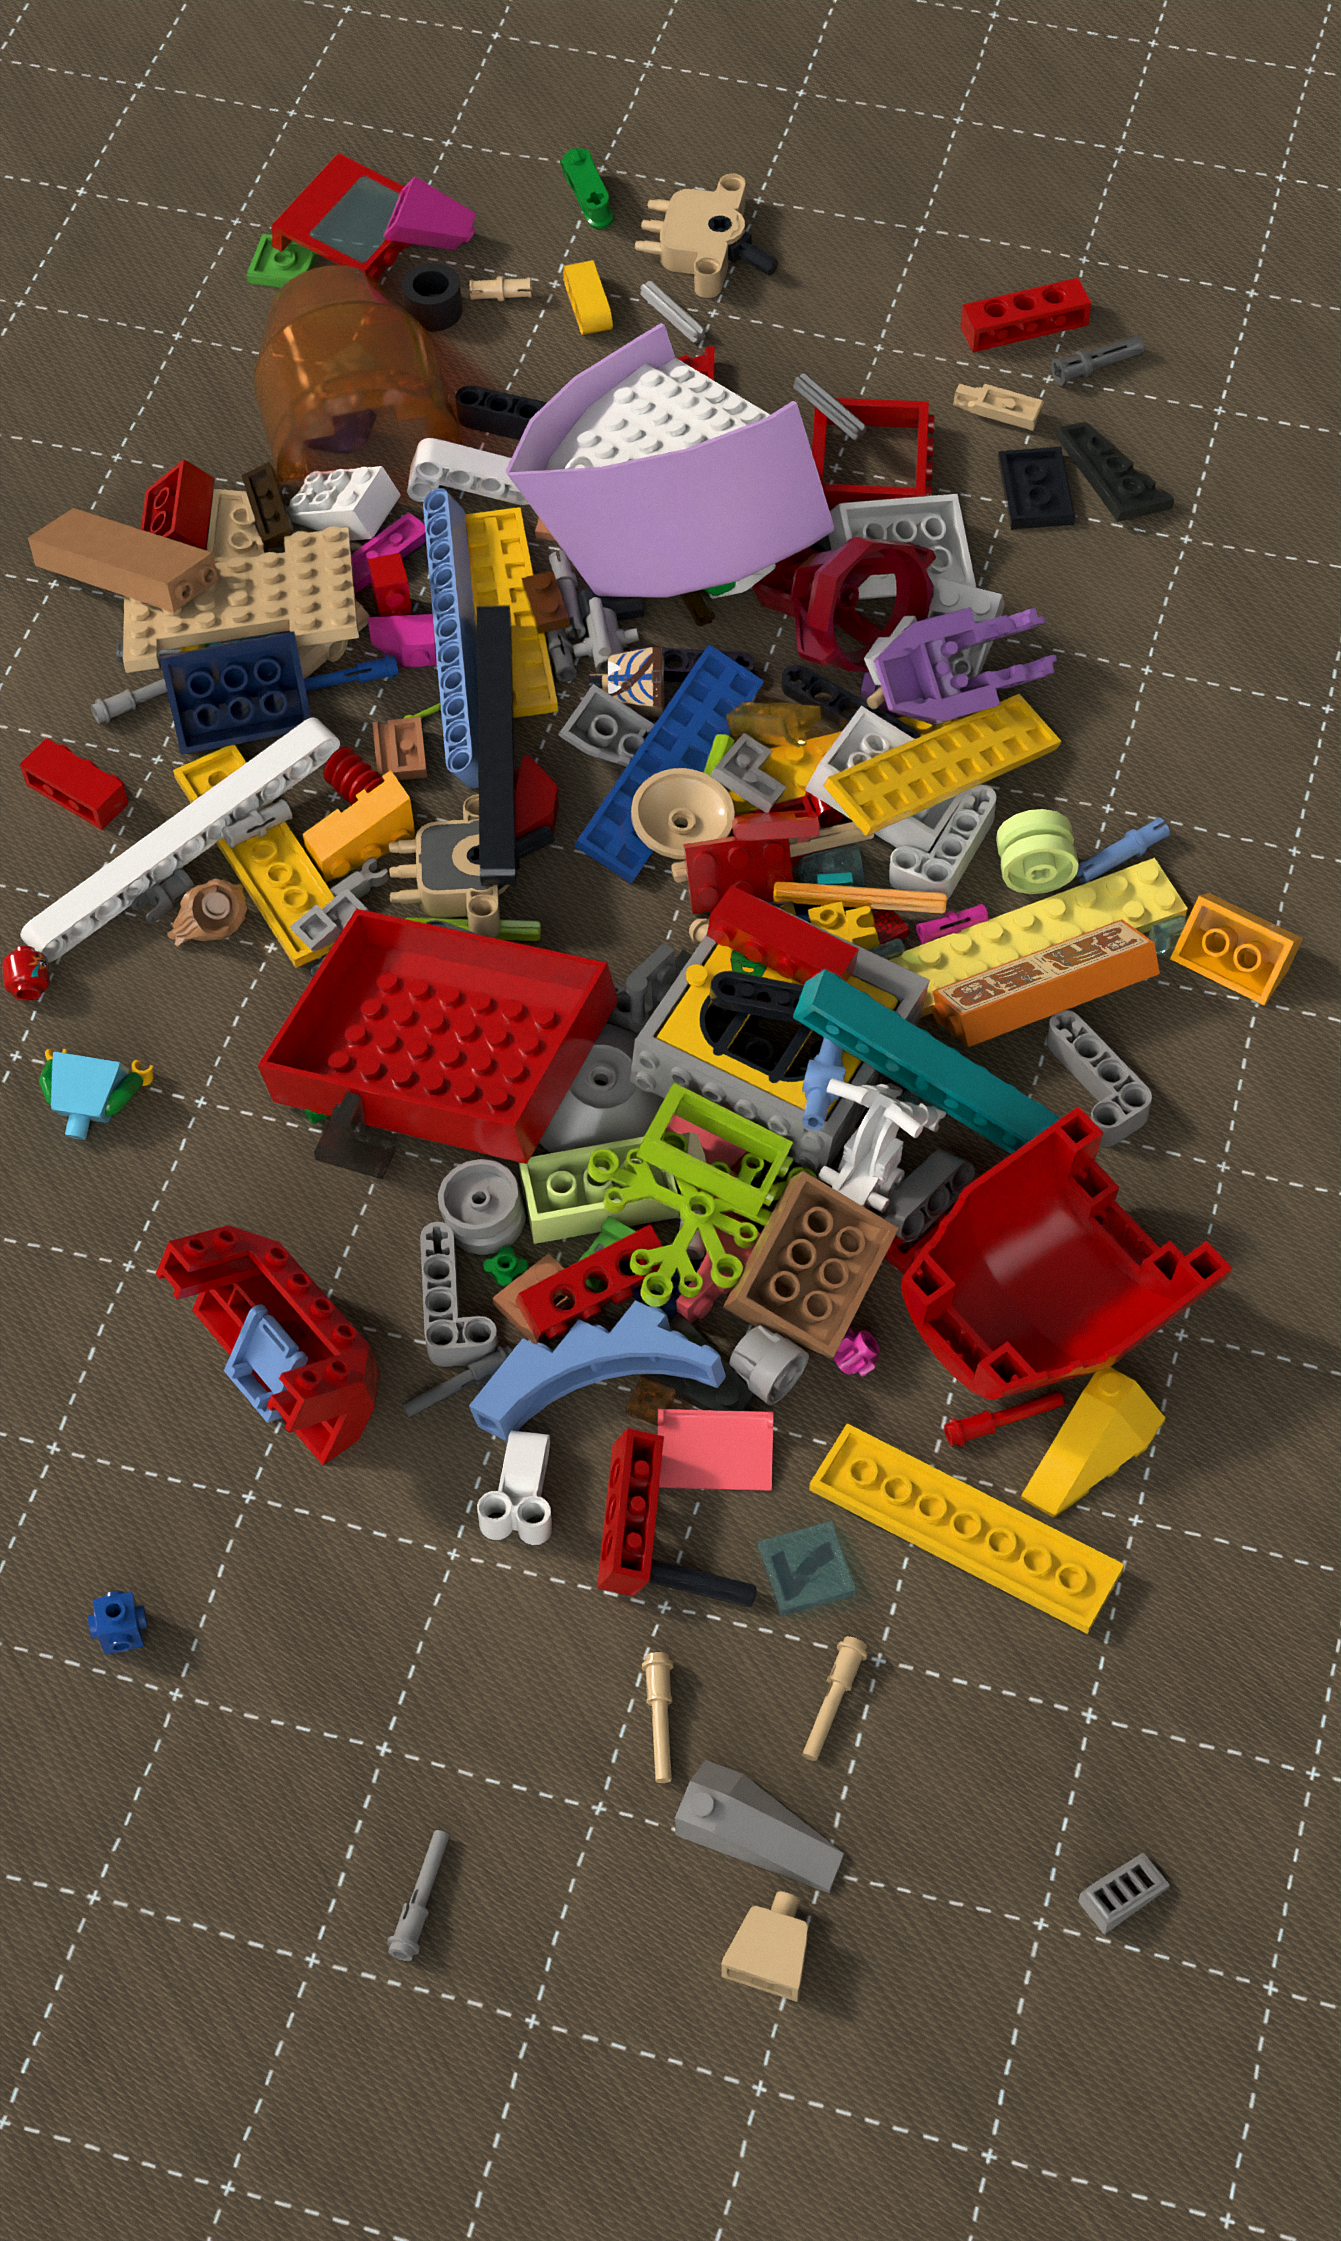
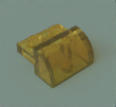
M766 701L761 703L743 702L726 715L729 730L736 740L743 733H746L761 744L792 747L807 745L805 733L822 719L820 706Z

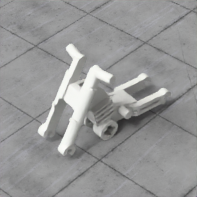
M832 1078L827 1087L828 1093L855 1101L870 1109L861 1125L844 1145V1155L838 1172L824 1166L818 1175V1179L831 1185V1188L869 1210L872 1207L883 1213L889 1205L890 1200L887 1197L902 1183L905 1174L904 1170L897 1167L901 1161L900 1157L902 1156L901 1151L903 1149V1141L896 1138L899 1127L914 1138L920 1135L923 1126L933 1132H937L940 1127L938 1123L940 1119L945 1117L946 1112L935 1106L928 1107L923 1103H920L918 1106L910 1102L897 1100L896 1097L900 1096L903 1090L891 1083L877 1086H855Z

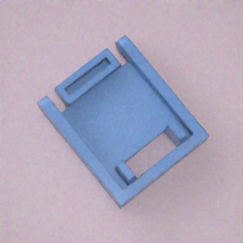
M260 1304L249 1311L224 1372L264 1420L269 1423L282 1418L277 1410L270 1411L266 1406L271 1395L288 1390L279 1380L281 1373L305 1366L308 1357L303 1351L298 1352L299 1346L272 1315H267V1308ZM253 1369L271 1389V1392L267 1393L251 1374Z

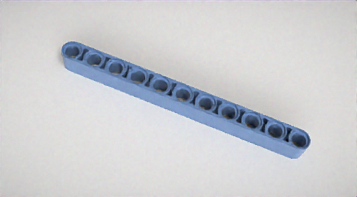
M437 488L425 497L423 511L445 759L447 769L465 786L475 789L479 787L477 634L465 512L445 489Z

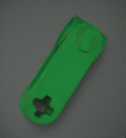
M574 148L569 150L560 159V165L567 184L572 189L590 227L594 229L607 228L612 224L614 215L609 205L608 192L597 172L593 158L588 149Z

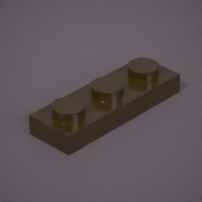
M270 462L241 475L262 543L267 550L284 542V536H290L295 533L275 469Z

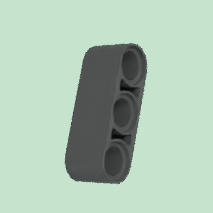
M944 1149L937 1150L887 1197L890 1200L887 1209L883 1213L877 1210L876 1215L899 1228L895 1235L896 1237L906 1242L914 1241L958 1199L963 1189L973 1182L975 1176L974 1166Z

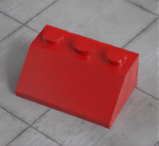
M183 459L146 490L140 529L206 550L215 478Z

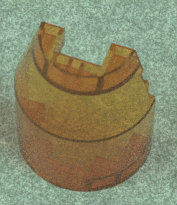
M340 265L323 266L297 275L277 292L268 311L253 381L258 408L279 482L304 478L309 475L303 441L334 435L332 416L391 404L397 422L424 417L428 438H435L463 446L459 425L431 336L425 327L373 276L354 267Z

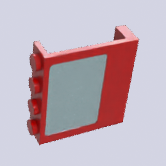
M338 153L271 225L272 247L282 252L292 241L357 274L358 292L364 294L371 285L374 286L379 281L382 272L395 263L398 254L404 248L407 249L411 245V243L392 241L383 237L404 186Z

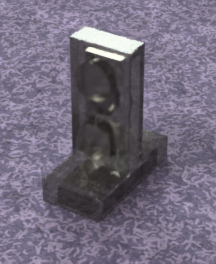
M347 1092L342 1104H337L334 1107L331 1124L327 1123L314 1151L315 1160L383 1180L396 1152L394 1142L368 1135L361 1095Z

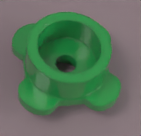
M504 1246L499 1249V1254L494 1258L485 1260L483 1267L486 1273L492 1274L496 1283L507 1287L528 1270V1263L525 1259H519L514 1254L512 1247ZM504 1264H508V1265H509L508 1268H503L502 1266H503Z

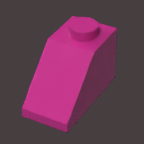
M433 614L368 617L371 644L388 656L394 655L396 662L403 667L437 665Z

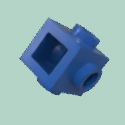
M113 1591L105 1594L102 1598L93 1599L94 1614L88 1615L90 1635L92 1639H99L105 1655L144 1647L142 1629L148 1628L144 1604L137 1605L133 1592Z

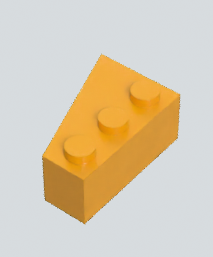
M391 770L382 776L385 782L369 793L365 789L356 795L358 801L341 813L339 809H336L303 833L306 854L325 883L345 876L349 871L362 866L368 859L375 858L377 860L379 857L390 853V842L416 839L410 797Z

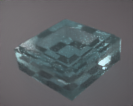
M896 938L869 951L890 960L901 956L905 951V947L901 938Z

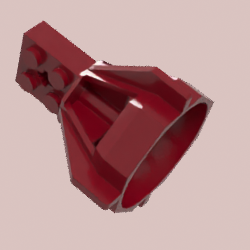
M855 537L849 539L839 549L818 552L806 548L775 563V569L754 584L752 589L762 606L795 618L797 652L801 658L821 666L831 664L850 672L870 673L864 658L878 637H890L904 616H915L917 621L928 619L934 585L926 568L936 559V555L932 549L910 542L903 543L896 540ZM895 574V605L886 627L882 630L856 612L854 607L859 600L858 587L871 575ZM834 625L866 647L854 652H842L835 637Z

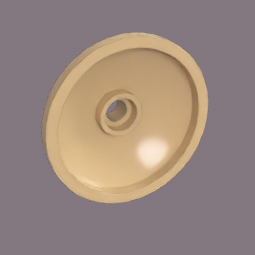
M686 768L668 769L649 777L636 791L631 808L633 827L645 845L663 856L684 860L683 844L727 838L731 834L732 821L735 818L732 799L722 784L703 772ZM681 824L684 825L686 828H679L676 825Z

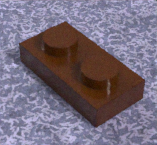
M553 570L521 578L523 590L538 634L569 627V617Z

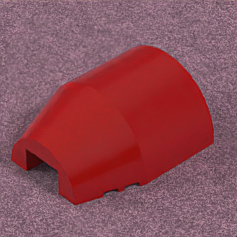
M1079 1106L966 1186L949 1214L940 1222L934 1236L929 1243L924 1245L902 1277L901 1288L907 1310L927 1346L941 1364L961 1384L986 1399H1000L1111 1367L1226 1280L1233 1269L1207 1241L1187 1256H1184L1171 1241L1161 1248L1157 1246L1115 1201L1120 1187L1095 1162L1104 1132Z

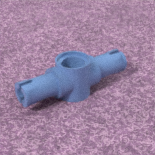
M825 1037L823 1038L819 1055L814 1060H809L802 1092H805L807 1099L802 1124L810 1130H821L823 1128L829 1105L834 1100H839V1096L827 1092L828 1084L832 1078L843 1081L846 1071L841 1061L843 1049Z

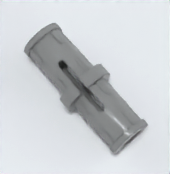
M280 799L278 802L260 811L252 810L247 813L246 818L223 827V837L229 847L234 848L236 845L256 835L262 837L267 834L268 829L292 819V812L287 802Z

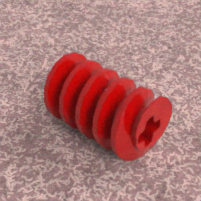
M348 746L337 749L324 766V780L341 794L350 805L358 801L356 795L364 789L369 793L385 782L375 769H371L369 763L363 762V758L359 754H355L354 750Z

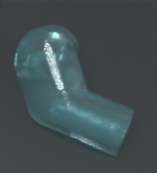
M1183 915L1156 923L1151 927L1148 938L1155 943L1157 955L1166 953L1170 947L1171 937L1182 933L1186 925V919Z

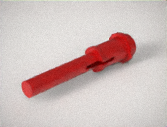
M1057 1392L992 1414L985 1410L982 1413L960 1420L954 1417L949 1420V1423L944 1424V1433L951 1447L957 1445L961 1448L967 1441L988 1434H994L997 1427L1063 1407L1065 1405L1064 1398L1061 1392Z

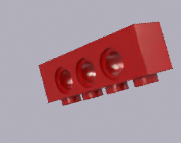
M1074 278L963 304L960 328L974 353L1088 326L1091 301L1079 278Z
M649 1224L519 1292L515 1302L535 1338L539 1340L547 1335L549 1340H552L568 1331L569 1327L567 1324L578 1318L586 1322L602 1312L601 1306L611 1301L618 1305L634 1296L633 1289L641 1286L648 1274L658 1272L662 1264L652 1266L651 1271L646 1275L636 1274L628 1276L621 1272L619 1263L631 1261L632 1254L638 1249L652 1250L663 1246ZM643 1259L636 1260V1262L640 1265L648 1264ZM590 1278L600 1279L605 1286V1291L601 1293L590 1291L586 1280ZM557 1295L567 1296L572 1302V1308L569 1310L558 1309L553 1302V1298Z
M627 1428L612 1445L597 1589L634 1597L650 1581L664 1436Z

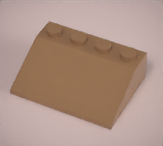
M802 1171L788 1181L743 1268L740 1279L730 1292L723 1308L756 1327L762 1325L772 1333H779L784 1338H789L798 1345L833 1358L899 1228L805 1171Z

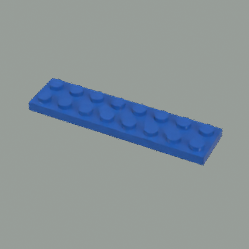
M708 645L574 846L632 884L653 852L652 849L642 842L632 824L631 808L636 791L649 777L664 770L686 768L704 773L715 736L717 734L730 735L764 681L711 645Z

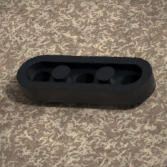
M723 971L713 977L709 994L711 1001L716 1006L726 1010L802 1024L794 1019L793 1015L804 985L733 971ZM759 1000H766V1001H768L769 1003L761 1002V1001H759Z

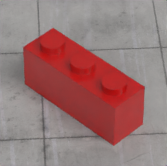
M46 738L20 763L27 786L100 830H103L128 805L125 784L119 777L114 774L108 775L100 770L91 760H83L73 754L64 744L58 745Z

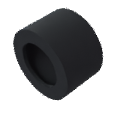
M427 263L414 267L404 276L402 280V293L405 316L413 327L422 331L437 332L448 329L459 321L463 311L460 279L452 268L443 264ZM428 294H440V295L434 296V297H426V296H424V295H428Z

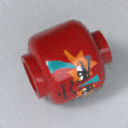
M31 946L17 947L14 952L5 956L2 962L5 990L18 1000L30 1001L38 999L50 985L47 957Z

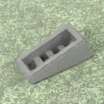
M1142 1853L1082 1891L1078 1903L1105 1935L1167 1890L1170 1884L1148 1857ZM1139 1868H1142L1154 1883L1150 1888L1135 1873ZM1129 1877L1141 1892L1139 1895H1134L1123 1881L1125 1878ZM1114 1886H1117L1128 1900L1126 1903L1123 1904L1112 1891ZM1103 1894L1115 1907V1910L1112 1912L1109 1911L1099 1898Z

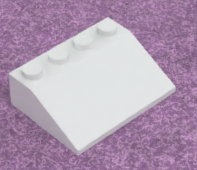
M958 494L839 503L830 511L834 524V531L828 534L832 550L839 549L849 539L855 537L896 540L903 543L910 542L932 549L936 555V559L926 568L934 585L933 593L938 578L976 588ZM895 574L871 575L858 587L859 600L896 596Z
M861 706L823 757L805 790L849 817L823 787L827 778L910 742L914 738ZM967 791L881 829L874 834L896 848L910 846L928 853Z

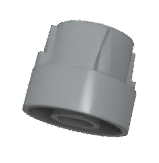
M759 1325L750 1330L741 1339L731 1355L729 1364L747 1382L748 1389L768 1405H773L780 1401L797 1383L806 1368L809 1354L789 1338H784L779 1333H772L762 1325Z

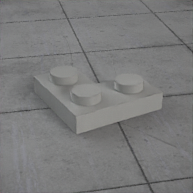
M743 733L721 759L710 776L765 813L773 808L786 789V786L760 770L772 751L746 733Z

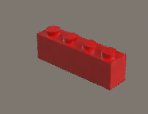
M732 885L710 914L707 937L713 939L719 945L727 946L745 955L749 960L759 962L777 971L781 976L793 979L803 985L824 969L839 975L845 982L848 981L855 970L859 952L858 948Z

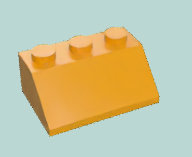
M1211 893L1198 896L1170 960L1262 1005H1266L1289 970L1303 938Z

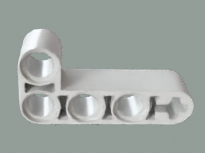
M426 438L419 442L411 463L407 489L409 497L413 500L424 502L425 497L432 490L437 489L439 485L517 505L529 504L506 473L511 458L435 438Z
M982 784L969 789L930 854L910 846L896 848L890 857V884L897 890L945 893L948 900L993 824L996 807L995 791L989 786Z

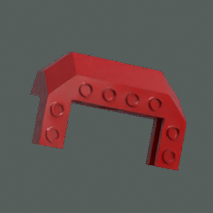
M231 1225L169 1241L155 1273L159 1279H167L175 1289L173 1296L177 1300L199 1294L192 1311L229 1355L232 1353L249 1311L260 1304L267 1308V1315H272L299 1346L298 1352L303 1351L307 1355L308 1361L305 1366L281 1373L279 1380L288 1390L271 1395L266 1405L270 1411L277 1410L286 1422L285 1429L289 1433L295 1432L322 1466L360 1439L375 1408L380 1377L379 1367L369 1344L283 1245L278 1241ZM253 1369L251 1374L267 1393L271 1392V1389Z

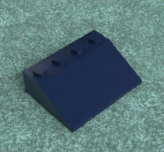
M294 631L160 657L181 755L285 735L305 720L311 718Z

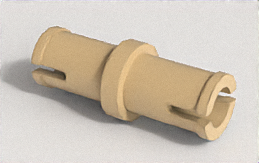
M499 276L496 280H470L469 290L472 291L470 298L471 300L498 298V301L517 297L532 298V287H530L532 280L531 277L504 279V276Z

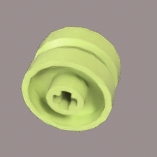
M1047 809L1028 810L1004 821L997 830L996 842L998 854L1001 857L1002 878L1007 887L1016 892L1040 894L1054 891L1071 882L1077 874L1079 863L1076 849L1073 846L1072 825L1068 818L1061 813Z

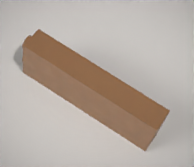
M72 508L28 537L35 566L171 612H176L219 581L212 552Z

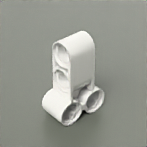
M510 1431L498 1491H490L484 1494L477 1504L480 1530L487 1538L501 1540L509 1536L512 1530L518 1531L520 1538L525 1543L531 1545L542 1544L550 1538L552 1534L551 1508L548 1502L541 1497L549 1457L550 1435ZM497 1512L504 1514L497 1519L488 1517L490 1514ZM532 1517H538L542 1519L540 1522L535 1524L526 1522L528 1519Z

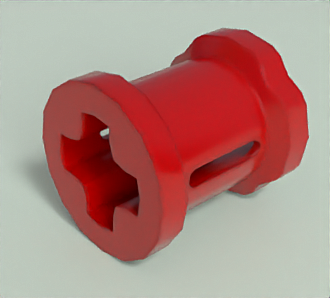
M806 791L805 795L812 805L821 827L834 826L843 819L844 814Z

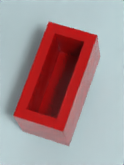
M395 553L368 559L377 616L412 615L409 584L401 554Z

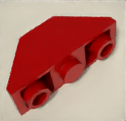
M523 755L521 767L514 770L516 839L542 826H549L554 834L559 811L558 786L531 756Z

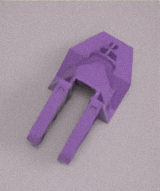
M970 607L910 624L874 660L889 711L932 725H938L981 710L999 706L998 691L1054 674L1053 663L1057 662L1056 655L1043 657L1024 665L1018 664L996 672L987 671L971 679H968L962 673L952 675L948 662L951 655L961 650L1046 623L1044 616L1038 617L1034 607L1009 617L1005 615L975 623Z

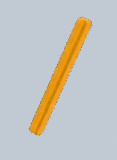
M775 882L773 893L774 901L793 900L795 904L828 905L842 901L843 907L860 908L869 906L871 909L941 914L945 913L947 906L946 894L938 892Z

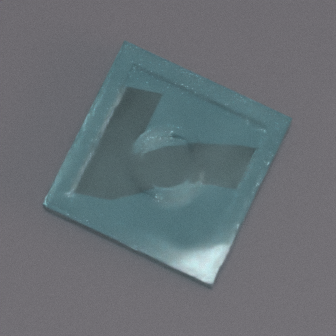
M832 1521L757 1542V1549L780 1616L856 1595V1587Z

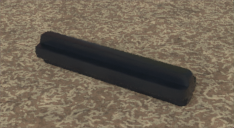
M652 1560L650 1581L648 1583L748 1608L752 1607L755 1602L757 1587L753 1584Z

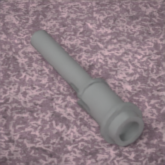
M161 679L132 692L126 689L124 692L104 700L96 699L95 704L91 705V711L97 723L104 722L108 724L111 718L135 710L136 704L167 692L165 680Z
M434 1831L410 1903L403 1904L394 1936H390L387 1940L389 1945L388 1953L397 1959L411 1961L413 1955L419 1953L420 1947L417 1943L425 1920L429 1915V1911L425 1907L450 1835L444 1831Z

